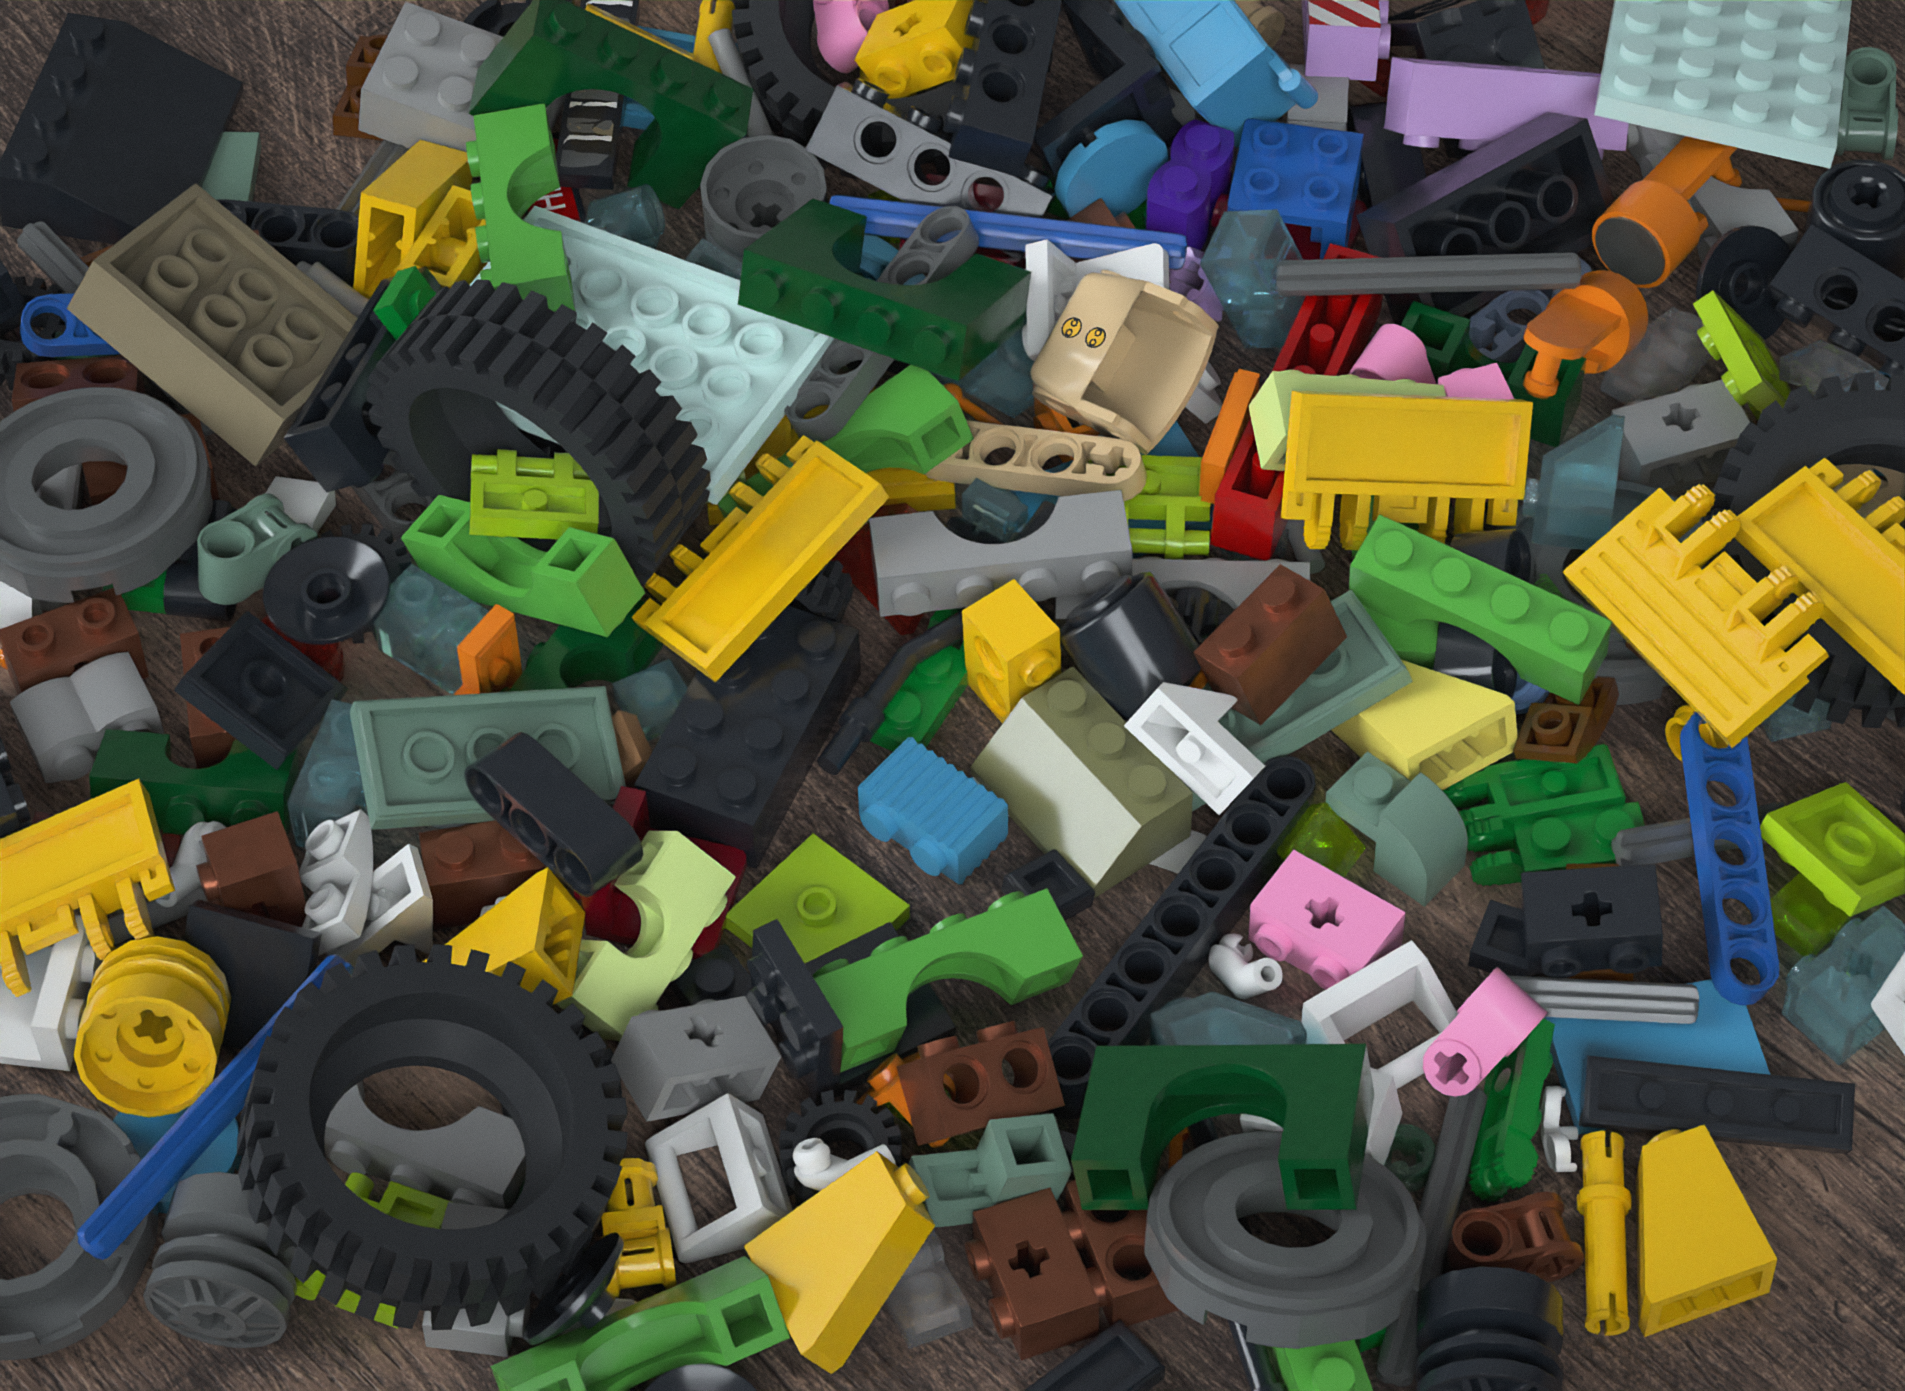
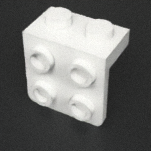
M1047 239L1027 244L1025 270L1031 271V279L1026 305L1027 324L1022 329V342L1027 356L1033 361L1036 360L1078 284L1085 275L1091 272L1100 273L1102 269L1109 270L1127 278L1149 281L1170 290L1168 252L1159 244L1153 243L1075 263Z
M75 915L79 933L54 943L53 947L47 946L29 955H26L24 952L31 982V992L15 997L3 980L0 964L1 1064L70 1071L77 1032L87 1004L95 971L103 962V960L97 957L90 945L81 915Z

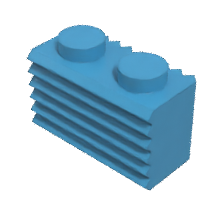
M908 737L858 786L859 816L866 830L880 841L887 842L892 838L910 851V855L918 867L932 876H938L940 873H943L957 884H963L965 878L970 876L976 867H980L983 859H988L991 851L996 850L999 843L1004 842L1008 835V804L1005 800L997 798L993 791H987L983 784L978 785L973 778H968L963 771H957L953 764H947L943 757H937L933 750L928 751L923 744H918L913 737Z

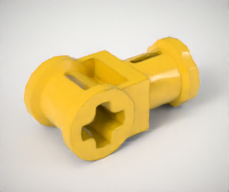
M624 1158L620 1163V1166L623 1167L617 1184L607 1204V1212L603 1213L601 1217L604 1236L616 1232L624 1239L620 1262L607 1287V1290L614 1297H619L621 1289L663 1284L667 1290L676 1286L669 1227L665 1228L663 1206H655L653 1187L657 1185L658 1181L657 1168L652 1162H647L640 1158ZM629 1178L631 1183L625 1184V1179ZM632 1200L634 1205L628 1206L627 1202Z

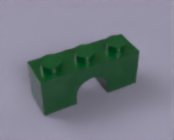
M1413 301L1401 326L1413 332L1424 344L1436 384H1438V377L1450 375L1457 370L1463 368L1474 369L1497 363L1514 399L1533 402L1530 439L1559 449L1580 405L1587 358L1562 359L1556 379L1559 381L1556 394L1546 399L1536 398L1526 391L1523 381L1526 373L1533 369L1538 354L1537 350L1526 343L1517 362L1505 363L1493 360L1482 354L1473 345L1469 336L1470 319Z
M639 600L628 612L623 622L608 637L559 625L546 643L540 642L534 647L527 659L525 670L513 686L505 687L500 692L575 688L584 682L592 680L609 681L630 691L663 648L662 642L637 625L631 618L645 602Z
M106 729L89 774L91 799L139 779L150 795L159 832L165 834L185 835L194 824L201 821L208 823L212 821L220 822L227 828L278 811L288 837L300 798L298 748L276 770L238 740L233 741L229 755L219 764L207 768L190 769L178 766L172 762L170 734Z

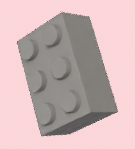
M405 1L361 88L358 130L397 145L401 144L408 149L421 139L467 152L466 142L476 140L474 116L469 114L477 70L503 37ZM566 94L554 100L546 108L551 131L564 106Z

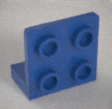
M1256 119L1245 120L1228 198L1227 213L1235 217L1311 227L1310 242L1321 243L1320 259L1324 258L1330 243L1347 248L1360 183L1364 134Z

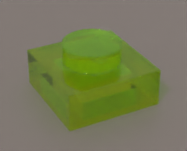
M1324 802L1309 806L1276 852L1285 861L1291 852L1296 850L1345 878L1366 849V846L1333 809Z
M1801 872L1770 899L1775 935L1808 961L1847 927L1851 920V917L1842 909L1835 907L1827 901L1823 892Z

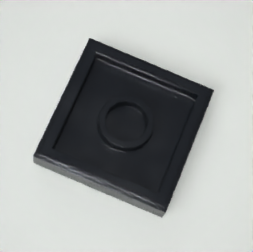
M246 611L181 678L174 691L278 770L340 703L348 688L257 617Z
M199 899L189 905L184 941L211 957L224 973L231 995L228 1020L222 1041L223 1045L242 1050L311 975L317 966L322 937L321 932Z

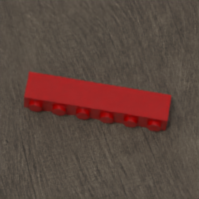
M1330 243L1323 259L1382 257ZM1383 294L1306 296L1272 371L1298 370L1304 374L1329 376L1349 374L1363 353L1382 309ZM1251 417L1215 493L1210 545L1268 561L1271 560L1288 522V519L1281 518L1285 471L1261 469Z

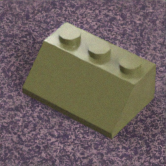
M1072 666L1020 699L971 765V775L980 784H983L987 791H993L997 798L1005 800L1008 804V815L1044 854L1056 849L1095 891V899L1191 836L1193 793L1173 771L1124 727L1126 722Z

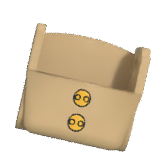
M1102 269L1100 273L1091 272L1085 275L1078 284L1031 367V379L1036 385L1032 395L1052 410L1093 428L1105 437L1132 442L1139 449L1140 453L1147 455L1170 430L1195 391L1211 355L1219 325L1200 306L1189 301L1181 294L1149 281L1127 278L1109 270Z

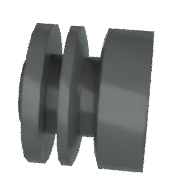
M772 135L746 137L722 148L706 165L700 188L706 246L710 265L714 271L740 280L743 254L746 247L812 198L828 203L824 169L816 157L806 151L805 147L792 139Z
M223 1172L195 1174L178 1183L172 1194L161 1232L165 1243L160 1246L154 1256L152 1263L153 1272L147 1281L143 1297L147 1310L163 1325L186 1337L211 1345L233 1348L263 1347L280 1340L287 1329L291 1315L289 1307L297 1293V1285L294 1278L296 1276L289 1271L296 1249L294 1246H291L275 1256L265 1242L272 1219L255 1225L248 1210L253 1189L242 1191L239 1174Z

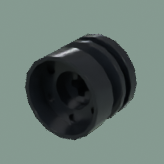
M1474 1267L1454 1270L1433 1278L1418 1291L1416 1302V1347L1421 1355L1417 1357L1416 1391H1564L1561 1387L1564 1365L1558 1357L1563 1344V1298L1554 1285L1535 1274L1511 1268Z

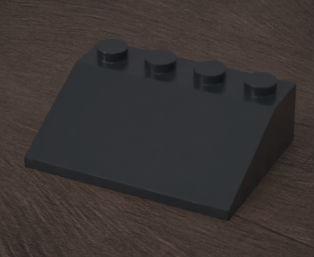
M68 12L0 160V215L2 226L23 229L29 223L34 224L42 221L56 235L116 244L195 183L202 188L222 135L227 131L244 91L243 82L124 21Z

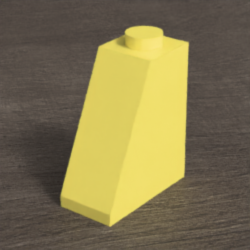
M1404 660L1401 661L1406 666L1413 682L1332 729L1358 756L1362 757L1368 751L1410 781L1421 772L1441 790L1514 752L1513 749L1518 739L1515 703L1508 695Z

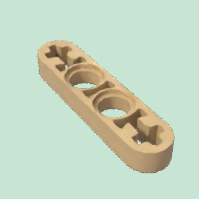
M969 420L966 421L974 439L924 474L928 478L937 481L1055 496L1122 490L1123 501L1132 499L1144 488L1147 479V473L1139 449L1130 441ZM1008 447L1015 450L1012 459L1004 464L989 465L984 462L987 455L995 449ZM1066 454L1074 458L1071 465L1063 471L1050 473L1042 469L1045 462L1053 456ZM1125 465L1127 468H1118V466ZM1106 473H1107V474L1115 473V475H1114V476H1107Z

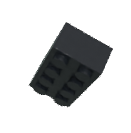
M1547 112L1356 216L1369 253L1382 258L1541 253L1576 254L1593 244V226L1596 220L1615 200L1588 119ZM1507 291L1384 294L1394 324L1401 325L1413 301L1462 317Z
M787 606L716 682L698 670L634 784L635 789L646 791L650 828L662 831H678L684 836L743 850L746 854L747 866L757 869L861 675L859 629Z

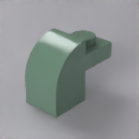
M1367 751L1326 792L1325 807L1376 842L1373 871L1425 907L1465 866L1468 837L1464 822L1447 795L1423 773L1420 772L1410 781Z
M1053 1113L989 1120L977 1149L916 1155L911 1157L908 1164L918 1174L929 1192L930 1197L923 1204L935 1227L972 1224L973 1212L1047 1188H1051L1057 1201L1072 1172Z

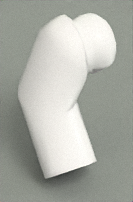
M201 821L194 824L185 833L173 866L170 868L175 891L155 899L157 903L164 907H172L201 886L196 865L207 862L201 836L226 828L223 824L215 821L209 823Z
M1235 933L1226 934L1220 940L1219 945L1211 947L1209 967L1236 997L1247 999L1274 990L1281 984L1283 974L1281 967L1272 958H1262L1248 963L1253 957V948L1251 944H1247L1245 947L1239 945L1243 936Z

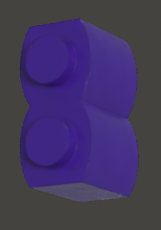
M1196 119L1188 122L1179 130L1171 145L1170 161L1163 164L1154 173L1148 185L1146 230L1183 234L1187 239V247L1201 250L1206 242L1209 220L1212 219L1214 207L1220 194H1230L1234 153L1233 131Z

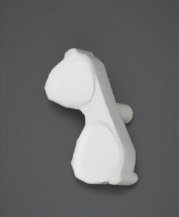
M1546 1086L1541 1104L1542 1118L1540 1125L1541 1139L1548 1166L1554 1172H1575L1577 1165L1576 1163H1571L1569 1140L1578 1139V1129L1576 1126L1559 1127L1562 1097L1566 1094V1089L1560 1086Z

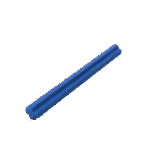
M834 195L829 204L867 216L865 235L908 239L928 214L943 208L942 206L845 195ZM964 209L979 236V248L1026 253L1027 244L1047 239L1069 258L1089 260L1156 243L1168 252L1169 269H1182L1186 259L1187 239L1185 235L1179 233ZM961 230L944 234L936 243H943L953 239Z
M336 954L327 956L78 1229V1244L83 1250L98 1260H104L117 1249L243 1109L266 1036H271L275 1020L286 1006L292 1010L297 993L309 982H312L320 990L325 971L341 962L352 977L354 967L351 963L346 962Z

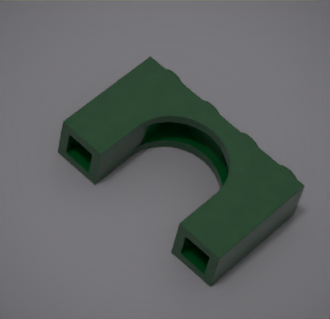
M533 0L478 68L469 114L474 116L545 103L547 108L562 95L579 90H606L625 95L642 104L655 117L634 143L627 186L679 210L699 188L706 165L722 148L742 139L747 134L754 89L568 1Z
M814 198L744 249L737 305L960 381L1020 330L1024 324L1031 271L976 253L947 277L928 284L896 285L864 278L856 273L860 271L867 216Z
M1366 1043L1096 1046L1071 1158L1082 1210H1148L1150 1197L1155 1187L1161 1155L1168 1143L1188 1126L1210 1117L1225 1114L1259 1116L1283 1128L1278 1163L1287 1210H1356L1374 1100V1088Z

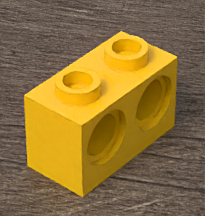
M1015 579L962 610L968 685L1003 724L1022 697L1062 673L1060 629Z

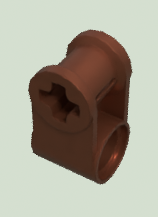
M1545 1191L1527 1195L1516 1201L1485 1208H1475L1462 1213L1455 1220L1444 1270L1446 1274L1454 1270L1474 1267L1511 1268L1535 1274L1547 1282H1552L1564 1278L1577 1270L1584 1261V1253L1578 1243L1570 1240L1561 1217L1565 1211L1561 1196L1555 1192ZM1478 1248L1485 1250L1490 1256H1478L1472 1254L1467 1249Z

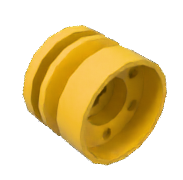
M159 936L131 940L108 953L94 973L87 1004L77 1032L74 1059L80 1079L98 1100L121 1113L148 1118L176 1114L192 1105L213 1082L228 1020L231 995L224 973L211 957L185 941Z

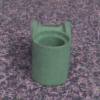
M1862 47L1852 51L1846 57L1837 147L1834 156H1842L1845 151L1878 153L1881 154L1882 160H1893L1898 129V108H1896L1897 68L1890 54L1881 49Z
M264 493L259 495L244 507L219 521L208 524L200 531L197 538L199 591L206 599L217 604L230 605L245 601L250 595L264 587L271 568L284 554L302 543L317 539V532L306 523L297 524L284 512L283 502L273 494Z

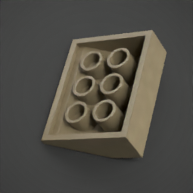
M196 183L94 259L66 308L255 467L286 442L284 436L358 319Z

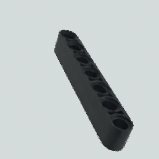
M1279 756L1268 760L1264 764L1265 767L1240 793L1050 1038L1048 1046L1065 1106L1049 1110L1054 1116L1063 1119L1081 1118L1096 1046H1144L1208 962L1211 947L1219 945L1222 937L1231 932L1253 900L1308 831L1313 817L1315 774L1311 767L1303 760L1292 756ZM1278 797H1289L1292 799H1280ZM1242 842H1255L1258 844L1248 845ZM1220 887L1223 888V890H1210L1207 888ZM1172 933H1185V934H1188L1189 936H1186V937H1176V936H1173V935H1170V934H1172ZM1138 979H1149L1154 982L1150 984H1140L1134 981ZM1101 1026H1113L1118 1028V1030L1102 1031L1097 1028ZM1066 1073H1075L1082 1077L1075 1080H1067L1059 1076Z

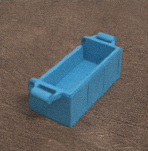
M1114 0L1134 29L1139 31L1150 44L1157 60L1191 106L1211 125L1234 132V146L1236 148L1240 145L1245 120L1256 119L1275 122L1296 104L1303 109L1311 108L1316 104L1318 100L1317 90L1266 43L1235 0Z

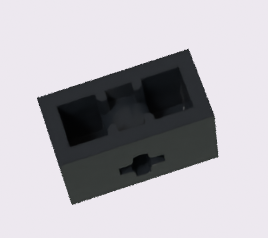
M1655 864L1521 873L1522 915L1528 975L1545 974L1553 978H1567L1581 971L1609 969L1618 973L1631 974L1643 971L1647 967L1662 966L1663 930ZM1588 924H1597V926H1587V925H1588Z

